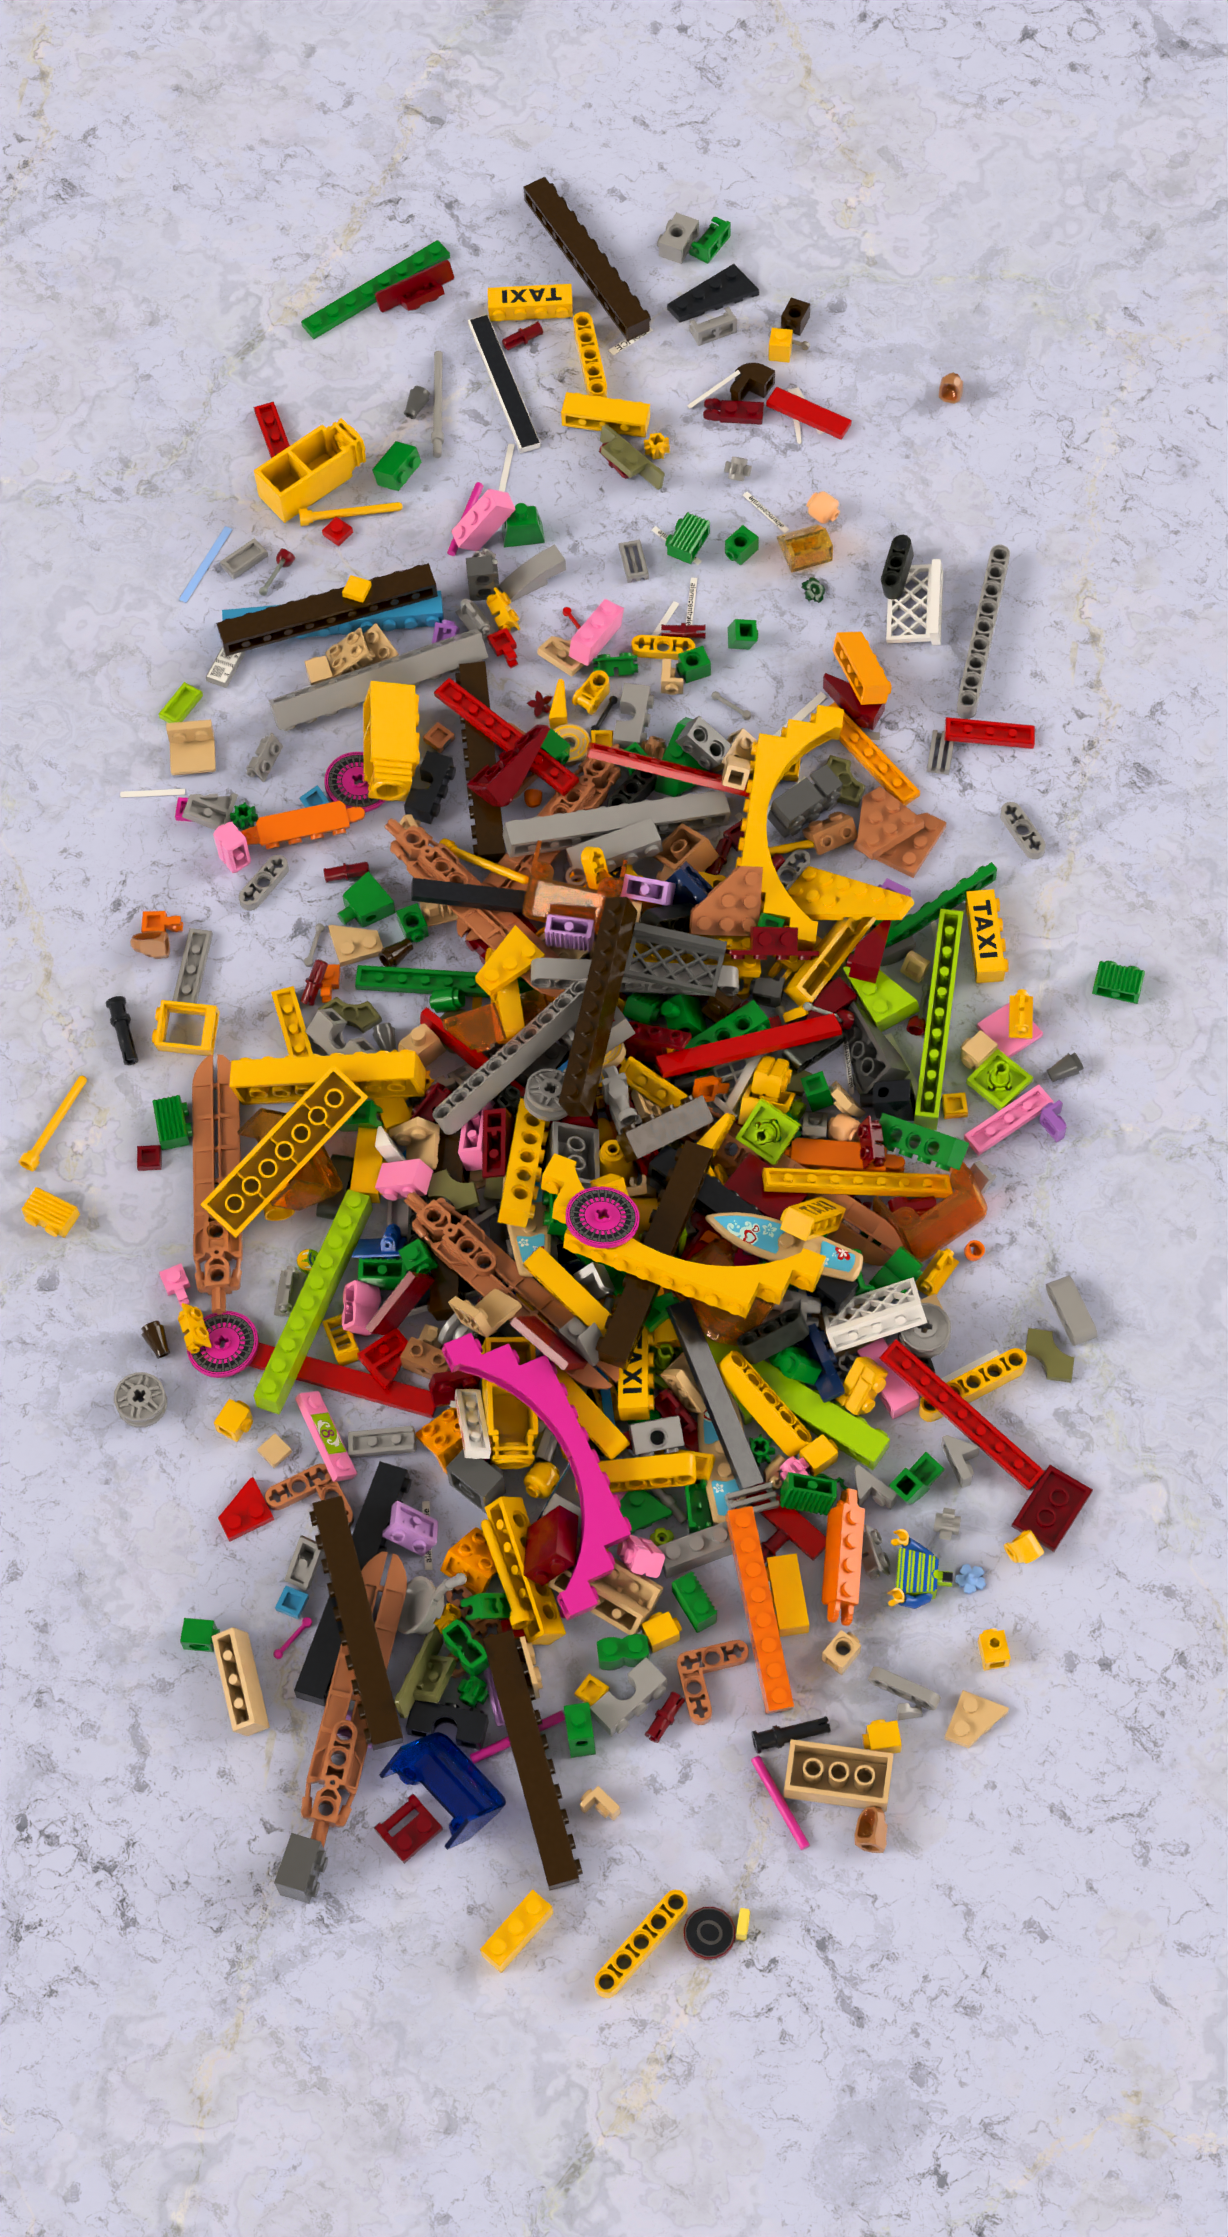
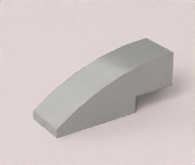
M554 544L530 558L499 584L502 593L505 592L511 602L547 585V579L566 570V561Z

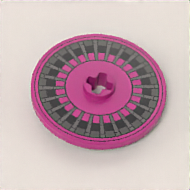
M363 752L343 754L336 758L327 768L324 785L326 793L332 802L341 801L345 804L346 809L360 806L365 812L378 808L386 801L368 798L369 784L368 781H364ZM359 779L362 780V783H359L358 785L354 784L355 781L357 782Z
M591 1187L580 1191L569 1201L565 1214L566 1225L571 1234L580 1242L595 1248H614L625 1244L637 1232L640 1218L638 1208L633 1200L623 1192L609 1187Z
M226 1311L221 1315L212 1313L204 1317L203 1320L209 1333L212 1347L202 1346L199 1348L200 1351L195 1354L187 1350L189 1360L194 1368L200 1373L214 1378L233 1376L244 1370L255 1358L259 1346L258 1332L251 1320L233 1311ZM221 1341L226 1342L223 1348H220Z

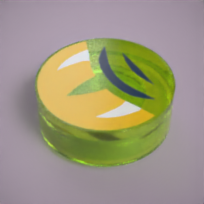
M305 1249L298 1254L296 1261L301 1272L305 1274L310 1273L318 1252L313 1249Z

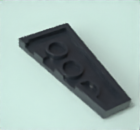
M732 264L668 303L667 310L681 323L704 315L707 310H718L730 302L738 303L743 301L745 297L752 296L753 298L758 296L759 289L735 264Z

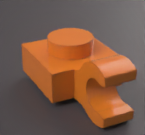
M143 911L142 933L148 931L166 932V929L173 932L183 931L181 916L167 917L166 911Z
M328 964L322 980L323 987L319 988L321 989L322 1003L332 1000V989H339L340 965Z
M708 1076L697 1078L694 1082L692 1095L694 1098L703 1095L706 1102L714 1101L716 1094L728 1093L730 1083H721V1077Z

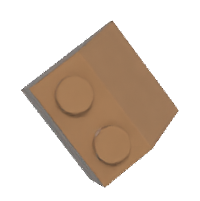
M683 823L662 842L663 851L653 856L654 859L674 871L687 861L697 872H704L719 857L707 837Z

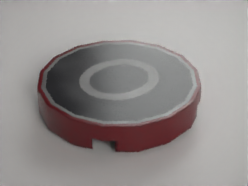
M702 1907L694 1911L687 1918L684 1926V1941L688 1950L694 1956L703 1960L724 1957L732 1949L736 1939L735 1925L731 1917L724 1910L716 1907Z

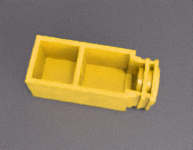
M342 418L337 423L334 422L331 427L328 426L326 428L323 424L254 470L258 496L286 523L299 514V509L308 508L353 477L352 471L356 466L359 467L360 463L366 462V449L363 439Z
M379 681L370 682L363 704L364 781H368L369 784L368 798L386 801H406L412 785V777L415 775L416 766L419 765L420 735L416 732V727L419 724V695L415 694V685Z
M525 1337L485 1338L482 1345L483 1352L481 1354L509 1344L511 1349H515L520 1358L519 1365L536 1359V1348ZM482 1378L483 1408L491 1448L489 1465L495 1464L500 1469L530 1467L535 1460V1455H532L535 1447L532 1445L538 1436V1416L516 1396Z

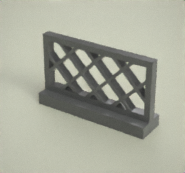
M636 922L623 977L715 997L727 942ZM636 943L647 945L650 950L639 954L635 948ZM667 949L672 955L662 959L657 951ZM653 954L658 962L649 967L644 958ZM690 954L695 960L685 964L680 956ZM676 959L681 967L672 972L666 963ZM713 959L717 960L718 964L708 969L703 961ZM638 961L644 967V970L640 972L630 970V966ZM699 964L704 972L695 977L689 968ZM662 966L667 975L658 977L653 973V970ZM685 971L690 980L681 982L676 978V975ZM708 976L713 983L712 988L702 986L699 980Z

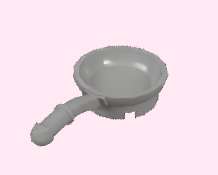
M458 1573L452 1578L444 1579L443 1583L437 1588L434 1587L429 1579L423 1576L415 1577L409 1581L397 1631L403 1634L416 1633L418 1635H426L436 1626L433 1622L436 1618L440 1619L443 1614L445 1604L444 1593L451 1591L454 1587L464 1585L467 1581L466 1575Z

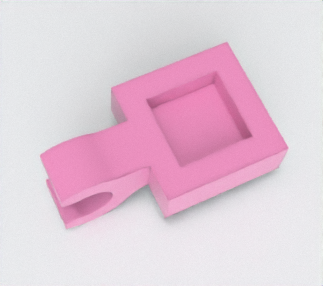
M180 1263L159 1272L168 1296L176 1294L181 1307L182 1303L190 1304L185 1289L191 1286L182 1264Z

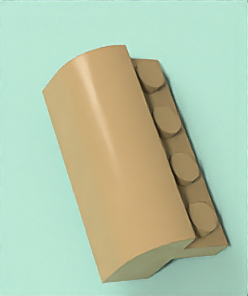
M580 1537L577 1538L576 1560L579 1551L581 1539ZM614 1558L615 1569L613 1572L589 1584L590 1587L594 1586L599 1597L597 1606L590 1612L628 1635L638 1634L642 1630L641 1624L648 1621L649 1617L654 1613L657 1607L656 1603L664 1587L644 1575L632 1573L624 1563ZM575 1565L551 1580L548 1587L558 1593L564 1591L571 1579Z

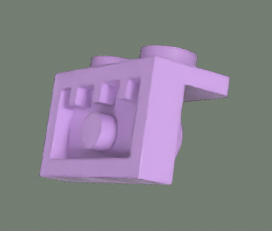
M397 1500L391 1508L390 1525L383 1530L382 1537L420 1556H424L437 1544L438 1521Z

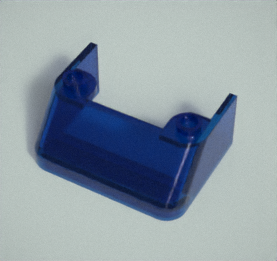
M435 1732L400 1746L379 1774L383 1779L397 1773L400 1780L407 1785H418L421 1783L453 1817L449 1823L452 1837L444 1846L447 1850L470 1840L506 1804L502 1793L447 1735L440 1732Z

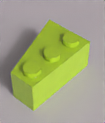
M843 967L847 980L871 1020L881 1032L920 1011L918 1001L881 970L878 972L875 984L848 977L850 967Z

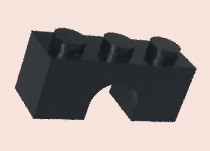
M431 751L426 752L420 766L421 781L432 785L426 789L411 788L404 804L405 815L412 814L415 820L431 824L433 818L439 815L441 799L446 798L448 793L447 785L449 780L454 779L456 773L452 757Z
M415 1700L408 1716L406 1731L408 1735L432 1740L434 1732L439 1725L450 1723L457 1727L455 1738L457 1746L481 1750L489 1719L488 1714H484L485 1712L481 1709L470 1708V1710L460 1709V1706L454 1703L447 1702L445 1705Z

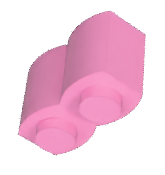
M358 1280L345 1284L343 1291L344 1309L342 1313L343 1330L366 1337L372 1335L366 1329V1325L377 1313L381 1304L379 1287Z

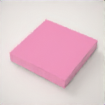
M1009 1003L977 1023L979 1031L981 1030L998 1044L997 1049L1009 1058L1043 1036V1032L1033 1022L1032 1039L1009 1038Z

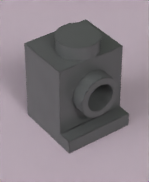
M771 977L756 978V981L752 980L749 988L752 1000L758 1005L773 1008L780 1006L784 993L783 989L785 988V978L780 977L779 981Z

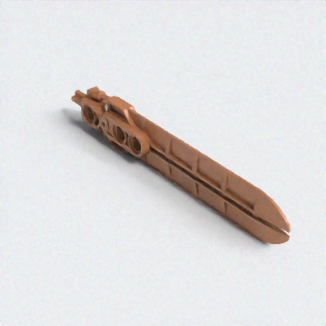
M617 743L611 746L612 748L624 750ZM586 756V759L578 766L579 769L574 772L576 776L584 772V775L579 777V783L565 796L555 790L554 796L537 816L544 817L556 813L564 814L578 810L599 808L606 800L610 787L614 786L621 777L620 768L613 763ZM562 850L509 858L507 852L498 864L528 876L529 883L521 884L491 871L482 884L488 887L529 891ZM458 917L457 932L462 938L470 927ZM473 930L465 938L468 941L480 939Z
M391 818L388 820L385 829L396 838V840L391 842L390 851L405 863L407 871L414 878L484 886L459 862V858L442 843L438 844L432 840L433 837L426 833L424 828L413 825L405 829L395 819ZM447 905L494 951L516 925L545 954V958H560L512 912ZM530 969L529 971H527L526 973H524L523 975H521V977H522L530 986H532L531 983H530V980H531V969ZM533 987L535 990L555 998L564 992L563 989Z
M217 1054V1083H214L213 1055H209L198 1066L192 1084L193 1257L196 1266L195 1280L200 1293L211 1295L212 1313H217V1315L226 1312V1294H232V1291L239 1290L241 1287L242 1271L240 1266L243 1260L242 1232L236 1238L233 1237L200 1206L215 1190V1184H220L241 1162L240 1101L229 1087L231 1062L224 1055ZM214 1089H218V1114H214ZM214 1121H218V1146H215ZM215 1152H218L219 1178H215ZM216 1233H223L220 1237H213ZM235 1259L237 1260L236 1267L231 1271L228 1261ZM207 1260L204 1275V1272L201 1271L200 1263ZM218 1276H223L222 1280L213 1281L214 1278Z
M708 1106L712 1116L720 1119L723 1116L719 1113L712 1111L713 1108ZM735 1121L711 1163L713 1166L720 1164L726 1173L731 1176L748 1154L751 1153L772 1168L807 1169L785 1154L781 1156L776 1165L771 1164L735 1139L742 1128ZM714 1122L678 1140L685 1144L686 1140L693 1143L694 1140L699 1141L714 1125ZM735 1143L738 1151L732 1156L729 1149ZM808 1194L810 1197L808 1200L823 1197L846 1208L838 1230L828 1233L827 1239L850 1249H860L863 1254V1262L884 1266L892 1256L873 1243V1239H876L895 1252L899 1247L903 1246L899 1234L887 1220L847 1194ZM845 1219L852 1225L856 1226L857 1228L868 1234L869 1237L866 1238L862 1236L861 1234H859L858 1232H856L855 1230H853L852 1228H850L842 1222Z
M410 1192L404 1202L417 1213V1218L412 1222V1229L422 1240L425 1239L432 1252L450 1269L455 1270L483 1297L488 1295L493 1289H498L520 1302L522 1308L512 1318L508 1319L510 1322L514 1317L535 1316L557 1335L538 1316L539 1314L557 1331L572 1318L576 1317L533 1277L520 1276L516 1262L485 1235V1232L466 1215L463 1216L455 1211L456 1208L447 1203L444 1198H439L436 1201L433 1199L427 1204L415 1192ZM451 1215L459 1218L461 1222H458L456 1225L452 1224ZM434 1217L439 1218V1220L436 1222L429 1221L431 1218ZM428 1236L432 1237L434 1240H442V1241L433 1243ZM465 1248L473 1249L470 1253L463 1252ZM484 1263L490 1265L488 1268L479 1267L481 1264ZM497 1275V1276H498L505 1284H507L509 1287L507 1288V1287H506L503 1283H501L495 1276ZM512 1291L517 1293L526 1303H528L534 1309V1311H532L527 1305H525L515 1294L512 1293ZM602 1361L595 1365L615 1383L618 1381V1367ZM587 1363L584 1369L563 1370L572 1379L584 1386L594 1389H609L612 1387L589 1363Z
M381 1552L368 1561L361 1573L371 1613H373L378 1591L383 1592L374 1625L387 1672L406 1596L407 1576L399 1556L393 1553L385 1586H381L380 1581L388 1552ZM342 1644L307 1775L305 1797H302L301 1817L314 1823L310 1838L321 1841L323 1848L329 1827L342 1828L348 1820L352 1810L350 1806L357 1792L368 1748L363 1729L367 1728L365 1719L360 1720L357 1705L361 1704L359 1694H352L351 1680H354L355 1676L353 1670L348 1671L345 1656L349 1655L347 1645L342 1646ZM350 1700L355 1701L351 1721L346 1720ZM346 1729L351 1733V1738L349 1740H341L337 1732ZM335 1754H340L344 1757L345 1763L335 1765L331 1757ZM319 1783L324 1786L321 1790L317 1791L312 1808L313 1798L310 1797L311 1784ZM338 1789H345L350 1795L346 1805H342L339 1812L342 1797ZM322 1804H328L333 1811L330 1815L324 1816L319 1812L318 1807Z

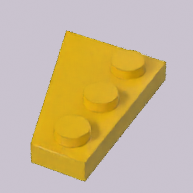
M515 925L477 973L475 981L489 996H492L529 971L533 959L545 958V954Z

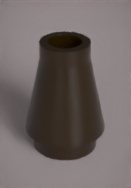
M405 938L400 942L382 948L381 953H379V959L385 967H396L413 950V945L410 940Z
M153 1321L144 1325L141 1328L143 1332L141 1336L155 1353L157 1359L170 1354L164 1325H161L159 1321Z

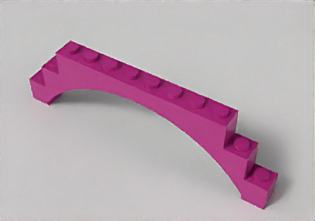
M469 1333L443 1345L442 1353L451 1372L462 1371L490 1381L510 1392L530 1407L556 1437L575 1477L581 1508V1539L571 1579L566 1589L557 1596L566 1620H571L595 1609L597 1606V1600H599L597 1591L594 1586L590 1587L589 1584L613 1572L615 1560L610 1551L607 1552L606 1549L627 1540L631 1535V1524L626 1516L623 1517L619 1510L621 1508L620 1501L616 1494L612 1495L609 1488L610 1480L606 1472H602L598 1465L600 1460L597 1452L594 1449L591 1450L587 1442L589 1441V1436L586 1429L580 1427L577 1421L578 1413L573 1404L570 1405L567 1400V1389L563 1382L559 1383L556 1376L557 1368L554 1362L549 1361L548 1357L543 1355L519 1365L520 1358L515 1349L512 1350L509 1344L481 1354L483 1349L480 1341L477 1338L474 1339L472 1333Z

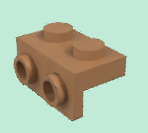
M834 812L828 816L829 818L822 821H813L809 824V827L802 829L804 838L812 841L817 854L822 855L858 838L853 817L843 812Z

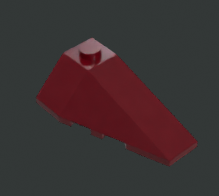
M536 725L515 742L516 747L506 752L503 751L498 755L500 759L492 767H489L488 764L483 767L466 784L468 788L492 806L505 807L509 805L513 800L512 797L518 792L550 730L548 725Z

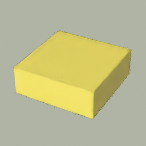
M740 1908L736 1940L745 1941L747 1939L750 1920L749 1909Z

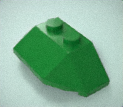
M685 717L677 723L662 760L708 771L706 768L701 767L697 760L689 753L683 751L681 746L675 742L686 724L693 720ZM658 775L655 792L678 797L681 793L691 790L698 785Z

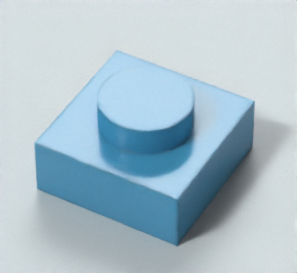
M318 785L299 797L305 808L330 803Z
M285 1586L275 1609L299 1620L309 1600V1595Z

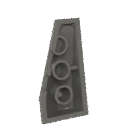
M853 1001L846 1010L853 1012L854 1022L849 1029L842 1028L843 1033L847 1036L844 1042L848 1041L850 1062L854 1074H852L853 1084L860 1095L873 1094L874 1083L904 1080L910 1071L897 1050L860 1005Z

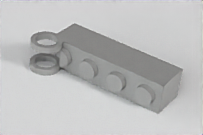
M649 818L566 848L567 858L571 866L566 872L568 891L576 897L584 896L589 892L581 862L582 851L587 846L598 847L603 851L608 872H612L623 865L634 864L637 860L645 857H653L662 852V841L653 819ZM587 884L586 888L582 891H574L571 886L579 888Z

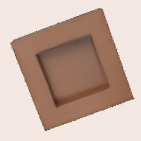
M439 722L423 736V741L439 753L455 739L454 733Z

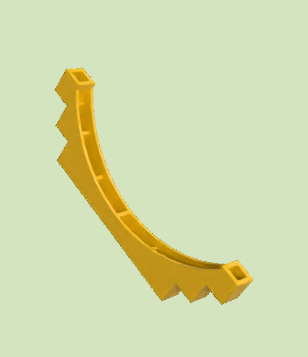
M817 705L816 712L811 713L809 722L788 719L787 726L782 727L780 737L759 733L757 742L753 741L751 755H755L754 761L750 760L749 773L752 774V780L748 779L746 793L750 794L749 799L745 798L743 812H747V817L742 818L740 830L744 832V838L740 837L738 851H742L741 857H737L735 868L737 866L763 867L760 914L765 913L785 919L783 927H798L797 950H813L816 942L818 922L812 921L796 905L776 873L768 848L766 833L767 810L779 782L798 760L817 746L831 739H839L844 709Z
M554 1153L543 1172L541 1189L558 1195L553 1205L552 1218L566 1224L565 1214L567 1205L572 1197L584 1190L576 1172L577 1162ZM568 1228L565 1232L563 1248L572 1253L586 1256L595 1262L604 1263L619 1271L630 1273L642 1280H648L663 1288L674 1290L686 1297L695 1298L710 1306L718 1307L733 1315H739L744 1318L747 1317L756 1297L766 1302L780 1305L789 1284L813 1293L823 1272L826 1256L803 1248L801 1253L765 1264L749 1266L705 1265L660 1253L633 1238L625 1244L614 1248L591 1247L577 1240Z

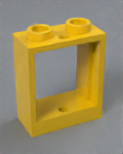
M161 1000L160 1007L156 1009L155 1019L158 1021L157 1029H154L152 1033V1043H154L158 1051L203 1056L213 1055L220 1011L214 1005ZM170 1012L205 1016L201 1046L165 1042Z

